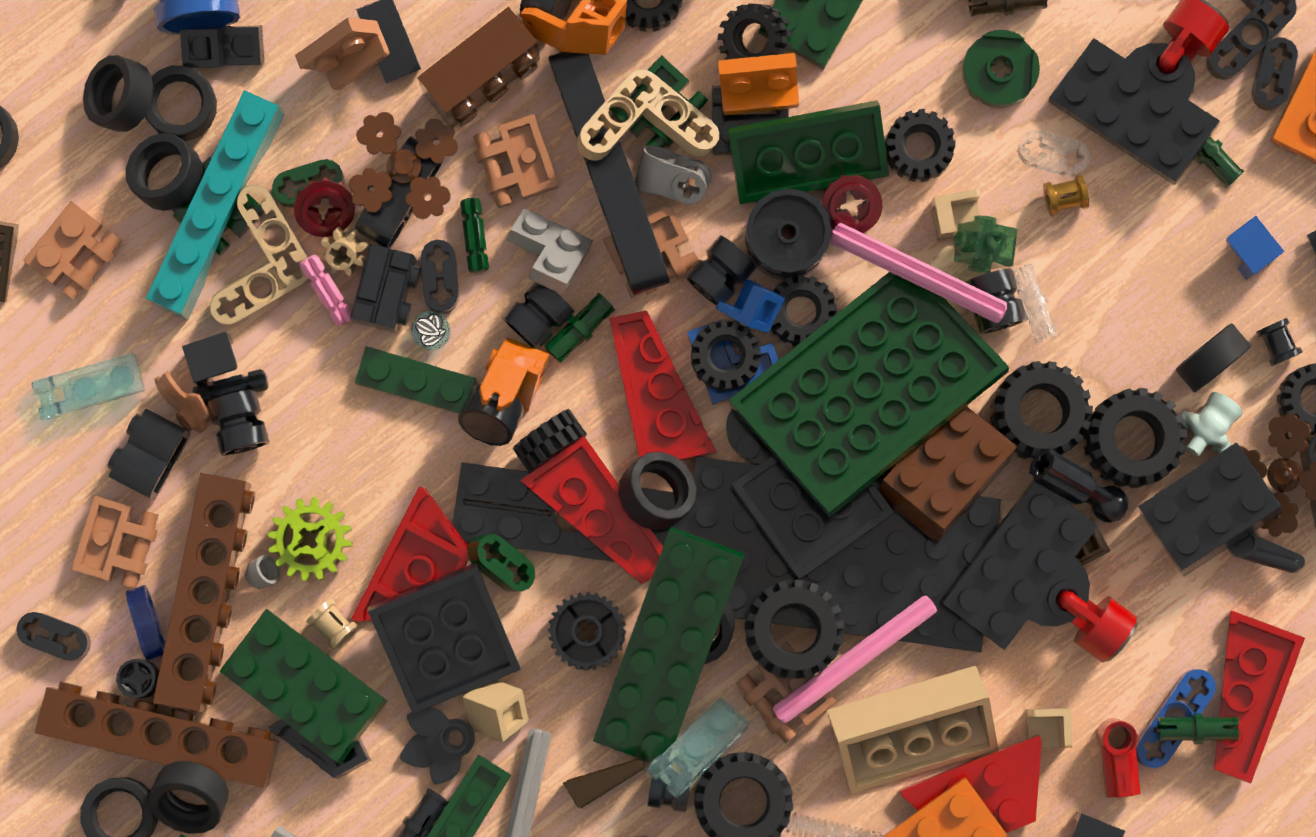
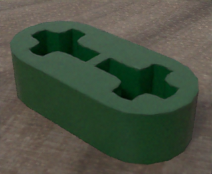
M329 159L318 160L278 174L273 181L272 192L280 204L291 208L295 203L298 190L301 191L305 188L309 181L322 177L321 170L328 169L331 174L337 173V176L332 178V181L336 183L341 182L343 185L345 181L344 173L336 162ZM287 180H291L294 185L306 182V186L295 190L296 196L294 198H289L286 193L280 194V190L285 188Z
M485 534L474 537L468 547L470 562L472 564L476 562L479 570L500 588L507 592L525 591L532 586L535 580L533 564L502 537L496 534ZM484 545H491L489 552L495 558L485 559L487 552L483 549ZM518 567L516 574L520 577L519 581H512L515 575L508 568Z

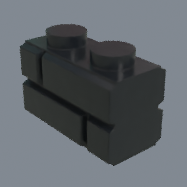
M374 244L369 245L350 316L353 322L393 333H398L399 325H407L411 311V303L406 302L409 288L416 289L421 273V267L416 266L417 259L415 255Z

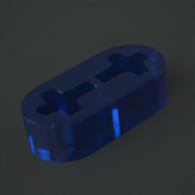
M146 585L127 590L126 599L145 659L149 661L162 657L165 640L149 589Z

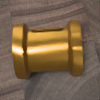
M1082 175L1075 176L1072 181L1054 185L1051 182L1043 184L1044 199L1050 216L1057 215L1060 210L1073 207L1089 208L1088 189ZM1073 193L1071 196L1059 198L1061 195Z

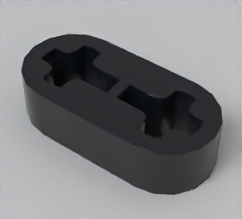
M1278 37L1272 39L1262 49L1252 87V99L1263 110L1271 111L1277 109L1288 98L1298 59V51L1296 45L1287 38ZM1280 47L1283 49L1282 55L1288 57V59H1285L1279 65L1278 70H1275L1276 59L1270 53H1273ZM1271 78H1275L1274 91L1279 93V96H1275L1269 101L1266 99L1267 93L1261 91V89L1269 85Z
M436 239L427 243L421 253L423 292L428 307L436 313L445 314L455 309L459 302L457 258L453 247L448 242ZM441 248L443 254L450 256L449 259L444 260L442 263L443 273L437 274L434 261H428V257L435 254V249ZM437 280H444L446 291L452 292V297L446 298V305L441 306L437 299H431V294L438 292Z
M38 612L27 613L21 617L17 624V636L22 643L58 658L76 661L85 657L90 650V636L84 629L47 614ZM40 619V627L51 631L49 638L36 636L33 641L30 639L32 633L26 630L29 623L35 624ZM75 632L77 634L76 640L81 643V648L79 650L72 649L70 654L66 653L67 646L56 640L58 635L72 637Z

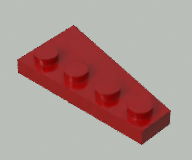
M647 310L609 318L639 458L646 453L659 451L671 454L680 461L717 453Z
M585 436L579 438L520 480L641 585L652 579L663 546L651 529L640 526L625 512L618 495L619 484Z
M1230 611L1219 717L1237 716L1239 725L1235 729H1240L1238 741L1216 740L1213 770L1246 783H1252L1305 637L1238 612Z

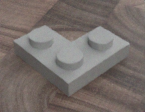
M525 208L512 226L507 241L539 255L528 279L562 295L589 252L593 241L574 230L565 228Z

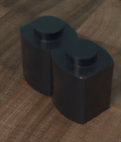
M145 409L142 415L137 413L129 423L126 434L130 435L124 448L118 447L112 454L108 463V468L111 469L108 477L154 501L163 488L172 467L185 448L191 433L187 429Z

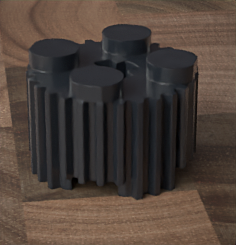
M580 592L578 597L570 595L569 601L563 599V605L556 606L558 611L553 612L554 619L549 620L551 626L548 628V632L552 636L548 637V639L553 641L551 648L557 649L555 655L562 656V662L568 661V666L572 667L574 665L577 670L588 671L591 668L597 670L598 665L603 668L605 667V662L610 664L612 663V657H618L616 652L617 650L622 651L623 648L621 646L625 643L626 631L623 627L626 624L621 622V619L624 617L623 614H618V606L612 607L614 604L612 600L607 602V598L605 596L600 598L598 593L591 595L590 592H587L583 596ZM586 621L588 625L594 622L598 626L594 631L597 637L594 641L588 642L585 639L582 642L578 639L577 635L581 632L578 625L581 622Z

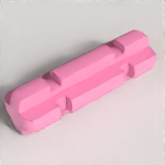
M312 255L304 259L299 264L306 278L311 279L309 283L323 306L330 310L328 314L337 326L349 322L352 311L346 302H342L344 298L330 275L323 271L325 267L319 257Z

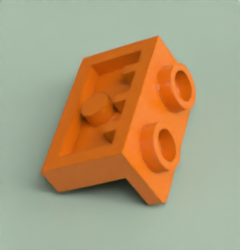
M795 53L718 61L723 113L725 115L799 107Z

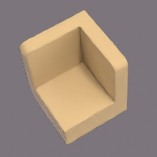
M979 189L935 196L932 199L930 205L937 240L981 232L982 223L977 203L980 198Z
M495 680L475 688L463 696L468 723L473 730L502 742L529 722L523 690Z
M1071 708L1026 709L1027 738L1039 734L1042 740L1041 748H1072Z

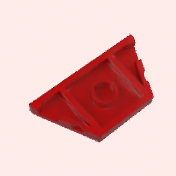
M423 486L418 487L351 619L355 621H372L367 607L466 567L470 561L468 545L429 491Z
M1037 734L900 789V793L905 800L919 810L966 777L1006 833L1036 822L1042 740L1040 735Z

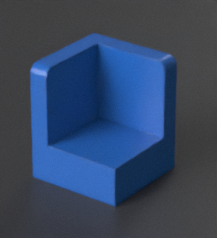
M1254 216L1226 238L1227 244L1243 263L1237 269L1246 280L1285 252L1257 216Z
M748 279L745 281L734 306L718 302L716 309L747 327L769 333L785 298Z

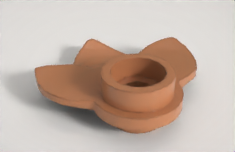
M168 371L162 374L161 377L157 376L155 378L156 387L163 398L178 411L176 418L179 423L188 431L194 430L202 433L207 429V423L211 420V416L201 396L196 393L186 394L183 392Z

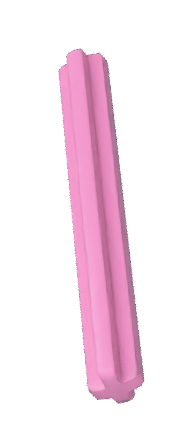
M840 223L832 232L831 243L995 323H999L1006 313L1007 303L849 226Z
M922 596L773 707L774 714L783 724L788 723L934 615L937 611L934 603L929 597Z

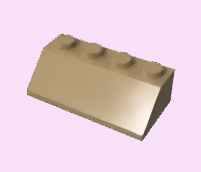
M976 665L827 709L833 739L850 794L999 750L989 695Z

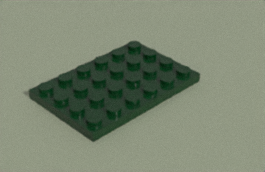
M888 272L729 400V404L824 512L831 517L1007 374L1009 366L945 298Z

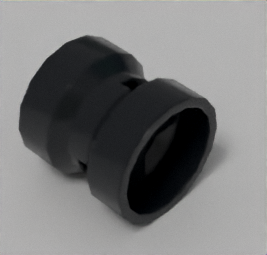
M132 659L126 661L117 672L116 682L118 688L124 695L130 698H147L152 696L156 691L160 670L153 662L148 660Z
M653 768L647 806L660 808L666 805L671 806L674 811L686 813L692 774L679 773L675 776L669 775L665 770Z

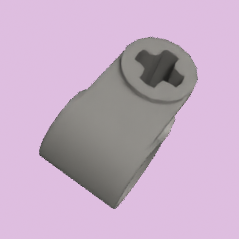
M646 146L643 149L635 184L643 192L661 195L684 204H695L703 199L706 189L711 182L712 174L710 168L700 160L673 153L663 147ZM688 177L695 179V186L689 185Z

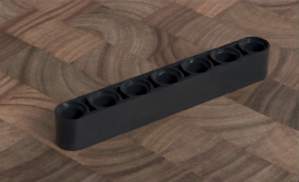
M559 52L548 56L575 136L578 138L584 125L606 101L589 54ZM604 127L594 138H590V145L595 146L601 143L604 135L607 133ZM619 141L603 159L595 161L583 157L633 296L669 284L670 279L621 142Z

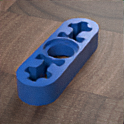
M1193 669L1181 675L1138 737L1136 753L1137 761L1145 767L1159 768L1170 760L1182 741L1161 742L1158 746V750L1162 753L1161 757H1151L1149 760L1146 758L1148 751L1144 748L1146 742L1155 743L1157 741V733L1153 731L1157 726L1158 716L1164 717L1168 709L1178 707L1184 712L1185 717H1192L1194 713H1202L1216 691V683L1210 673L1201 669ZM1201 677L1204 680L1202 687L1206 691L1204 694H1195L1191 698L1189 703L1196 705V708L1192 711L1187 704L1177 701L1175 698L1178 694L1182 698H1186L1192 689L1187 684L1189 679L1198 680Z

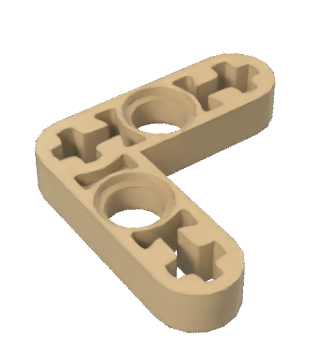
M639 69L629 74L584 125L577 138V148L581 155L589 160L603 159L637 120L644 116L689 154L703 157L711 153L719 140V130L708 117L655 74L648 70ZM646 85L648 87L646 92H642L633 102L630 97L636 86ZM665 105L676 107L680 113V119L678 121L665 119L662 115L661 107ZM615 106L621 107L627 112L628 120L623 123L613 121L609 116V109ZM689 119L691 123L683 132L681 128L686 120ZM604 127L607 133L604 135L601 143L595 146L590 145V138H594ZM700 132L707 135L705 140H702L700 143L695 141L696 135L700 134Z
M258 184L245 186L240 191L237 197V206L269 262L219 290L213 296L210 303V311L213 318L222 324L230 325L240 321L308 280L302 270V275L298 278H295L293 274L286 276L283 271L287 268V263L281 255L278 260L274 259L272 254L285 250L290 243H293L296 247V250L289 251L295 262L303 261L307 258V255L270 193L265 187ZM251 191L256 196L264 195L265 200L261 202V206L266 215L271 209L277 215L276 217L265 219L258 227H255L252 220L260 219L255 209L250 208L247 210L243 205L248 201L246 194ZM278 224L285 230V239L280 245L271 246L264 241L263 231L268 225ZM265 277L271 282L272 291L267 297L257 298L252 295L249 285L254 278ZM243 286L246 298L253 305L245 308V303L242 301L234 307L236 313L234 316L230 317L226 312L219 314L217 311L221 306L219 299L226 297L228 301L234 300L240 296L235 289Z

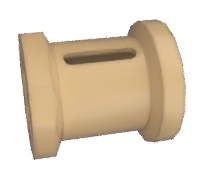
M331 598L324 602L307 619L306 623L309 626L315 625L330 641L329 647L334 650L358 626L355 622L349 623L334 607L335 601Z

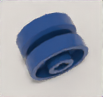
M160 0L154 7L156 27L160 32L167 34H180L181 29L230 26L237 23L241 18L238 0Z

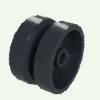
M787 188L769 193L757 202L748 218L745 234L748 257L754 262L758 270L771 278L785 280L790 276L792 278L797 277V275L806 276L818 267L828 249L832 230L828 213L819 200L805 191ZM783 229H790V235L795 237L785 239L781 235Z

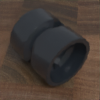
M719 235L706 250L707 259L697 260L684 275L687 281L715 306H717L718 302L727 303L735 294L734 285L736 283L743 284L757 269L754 262L739 247L726 237Z
M1012 268L989 272L965 281V283L1007 303L1006 313L999 323L974 313L979 334L996 332L1028 320L1022 299L1015 298L1014 296L1018 286Z
M535 282L524 294L526 302H516L502 319L527 344L539 350L551 338V327H561L575 311L556 291Z
M245 390L227 394L207 403L212 423L220 427L216 438L222 456L251 451L270 443L265 422L257 418L261 412V407L256 390Z

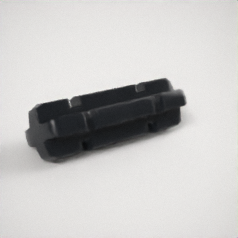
M258 369L248 372V376L239 374L213 381V385L210 386L207 383L194 386L192 393L200 395L205 406H207L209 401L227 394L245 390H256V392L267 390L269 384L265 371Z

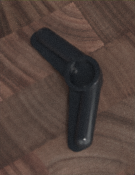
M1255 532L1228 548L1229 552L1237 558L1288 573H1297L1305 565V559L1300 554L1261 538Z

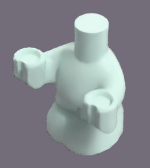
M1212 392L1207 399L1205 407L1199 414L1183 410L1181 413L1184 421L1181 422L1182 428L1188 430L1191 427L1195 435L1186 449L1194 456L1199 457L1207 445H1211V450L1213 452L1217 451L1218 454L1230 447L1231 443L1228 441L1226 432L1243 414L1240 406L1229 397L1218 392Z

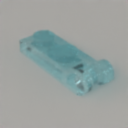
M134 353L45 377L31 383L34 395L39 396L41 407L38 408L41 420L54 419L63 414L146 391L137 357ZM62 387L65 400L56 402L53 391Z
M720 697L663 754L659 755L649 765L647 773L655 780L660 778L668 785L667 791L675 798L679 797L748 729L749 721ZM676 762L684 771L678 774L671 766Z

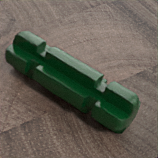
M466 198L461 200L460 208L462 217H465L462 224L466 252L469 253L467 264L470 273H481L489 269L488 255L484 254L487 247L483 218H480V215H482L481 202L479 198Z

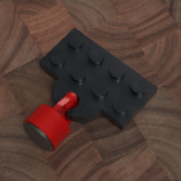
M1205 0L1179 1L1163 23L1165 30L1172 37L1169 44L1149 43L1136 48L1124 58L1093 38L1049 97L1051 104L1174 186L1220 125V120L1190 101L1194 93L1195 72L1191 62L1196 55L1210 57L1229 31L1226 17Z
M1034 479L941 601L942 604L1003 650L1007 648L1028 619L1041 626L1054 627L1071 622L1079 628L1074 642L1101 663L1109 662L1119 654L1134 634L1138 624L1137 616L1110 596L1104 598L1098 605L1089 600L1090 582L1085 568L1075 556L1098 525L1059 495L1035 482Z

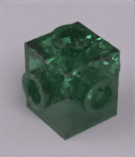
M974 216V220L971 222L959 223L953 242L955 248L954 261L968 264L969 271L989 273L991 269L1012 267L1014 265L1017 228L996 224L997 219L990 216Z

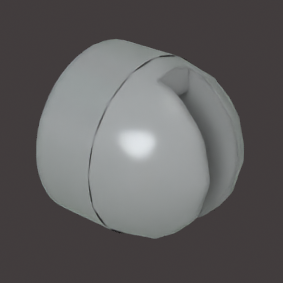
M262 555L252 560L247 566L246 581L257 589L267 588L275 584L280 577V571L275 564L276 562L267 555Z

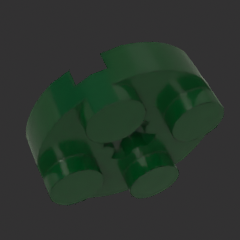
M994 30L982 35L981 38L971 45L963 60L962 75L964 83L968 88V93L972 98L979 100L985 105L997 108L1013 106L1025 100L1036 85L1040 72L1038 55L1034 48L1032 50L1030 45L1024 41L1025 38L1013 31ZM999 59L1004 60V65L1011 68V73H1006L1003 78L996 77V73L991 72L990 66H995Z

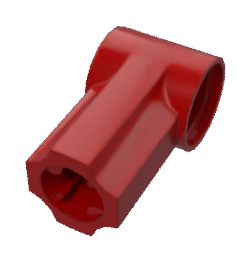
M1117 718L1107 719L1100 724L1096 736L1101 747L1105 795L1108 798L1139 795L1141 791L1136 753L1137 732L1131 724ZM1122 727L1125 730L1126 739L1122 745L1112 747L1109 744L1108 735L1113 728Z

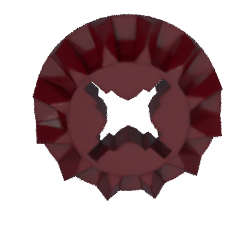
M842 175L840 179L829 183L827 190L822 196V206L828 213L833 230L838 224L842 223L861 233H865L878 222L882 213L883 203L878 188L872 181L860 175ZM846 191H850L855 200L862 199V203L857 205L856 219H854L848 209L840 208L841 205L846 203Z
M325 177L322 181H309L305 188L301 191L298 190L293 210L296 222L305 232L317 237L333 236V231L337 227L344 231L350 225L355 214V204L352 201V193L341 182L336 183ZM323 196H327L329 205L334 206V208H328L327 214L322 219L319 209L314 207V205H320Z

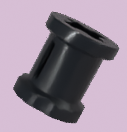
M1287 318L1256 331L1257 336L1263 338L1272 357L1269 361L1271 366L1303 353L1301 347H1296L1287 328L1289 324Z

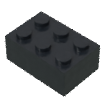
M1237 442L1138 506L1141 516L1183 577L1282 514L1281 504Z

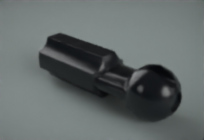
M1051 449L1040 451L1039 455L1031 462L1029 474L1033 476L1035 482L1073 504L1088 503L1092 507V512L1100 521L1111 523L1120 521L1126 516L1129 509V500L1121 488L1097 485L1091 472Z

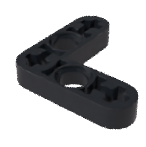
M1241 0L1251 12L1219 43L1210 57H1207L1206 64L1210 74L1221 80L1230 79L1235 76L1292 20L1297 10L1296 0ZM1270 2L1275 5L1282 2L1286 6L1282 11L1284 15L1278 14L1267 24L1263 18L1273 8ZM1249 25L1258 28L1262 36L1260 43L1255 45L1246 43L1242 38V29ZM1236 46L1240 52L1230 62L1233 69L1229 66H1225L1223 69L1220 68L1217 64L1220 61V57L1217 54L1219 53L1224 57Z

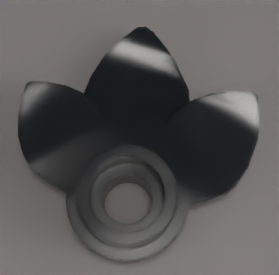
M427 708L415 714L409 713L407 720L417 734L406 744L400 759L414 767H430V775L434 784H441L451 780L460 771L462 756L469 753L474 746L475 733L473 728L462 719L449 720L443 712L435 708ZM454 730L461 732L463 735V741L458 746H454L449 742V734Z

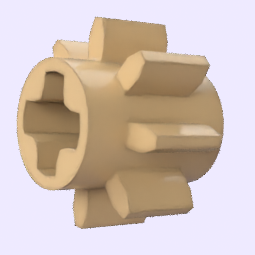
M337 227L333 231L334 239L324 237L321 241V245L327 248V251L319 259L320 261L328 262L332 267L331 274H334L337 270H345V273L351 276L355 269L354 264L358 266L365 264L366 257L360 253L368 246V242H361L356 236L357 229H354L351 233H343L342 229ZM341 246H345L348 249L346 257L340 254Z

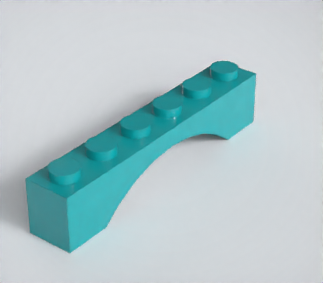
M243 91L146 296V299L153 305L186 320L189 319L204 288L215 251L237 203V197L268 151L283 120L284 113L279 105L248 91Z

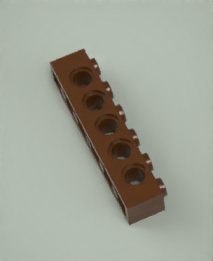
M200 473L153 703L198 712H205L206 704H213L217 686L216 682L211 681L214 666L220 667L224 654V644L219 643L222 628H228L232 614V606L227 605L230 590H236L240 574V568L235 567L237 552L244 551L248 531L242 529L245 514L252 513L255 502V492L250 491L251 484L247 481ZM220 507H228L231 511L229 524L221 528L216 527L213 522L214 512ZM219 544L224 552L223 559L219 564L210 566L205 559L206 550L212 545ZM210 582L215 587L216 595L210 603L203 604L199 601L197 592L202 584ZM198 620L205 622L208 627V634L201 642H195L190 637V627ZM193 658L200 665V673L196 679L189 681L182 674V666L186 660Z
M59 682L58 688L46 687L35 729L36 734L165 765L176 761H191L207 766L224 779L262 788L269 785L279 741L270 739V731L248 727L247 733L232 730L233 722L210 718L209 724L194 721L195 713L179 709H173L171 715L156 712L158 705L154 703L135 700L134 706L119 703L120 695L97 691L96 697L81 694L82 686ZM82 704L87 705L92 712L91 721L84 727L80 726L75 720V711ZM120 713L125 714L130 721L129 730L122 736L116 734L112 727L114 717ZM157 722L164 724L168 730L167 739L160 745L154 743L150 738V729ZM195 731L202 733L206 739L204 750L198 754L193 753L187 744L188 737ZM232 740L240 742L244 748V755L237 763L229 761L225 755V748Z

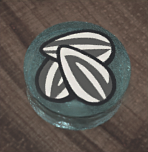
M436 311L421 313L412 324V336L415 342L426 350L442 348L446 345L451 335L448 320Z

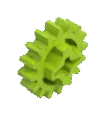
M317 497L312 498L310 506H306L303 499L299 498L296 500L297 509L292 510L284 505L282 508L286 514L285 518L274 517L272 519L279 528L278 531L268 532V536L275 539L277 544L268 549L270 553H280L281 557L275 563L277 567L289 565L288 576L294 577L298 571H301L302 581L308 582L311 573H315L318 580L321 581L325 579L324 570L327 568L335 574L339 572L335 564L338 559L345 562L348 561L349 558L342 551L343 548L353 547V542L344 539V535L351 532L352 527L349 525L341 526L340 522L346 515L342 511L332 515L334 504L328 501L323 508H320ZM318 514L325 518L317 523H307L302 515ZM290 526L293 529L292 543L286 548L285 537ZM306 531L313 534L319 531V535L315 538L318 544L315 548L308 545L302 548V544L306 541L303 535ZM335 531L336 543L331 553L327 548L328 538ZM305 555L314 556L319 564L303 565L296 562V560L301 559Z

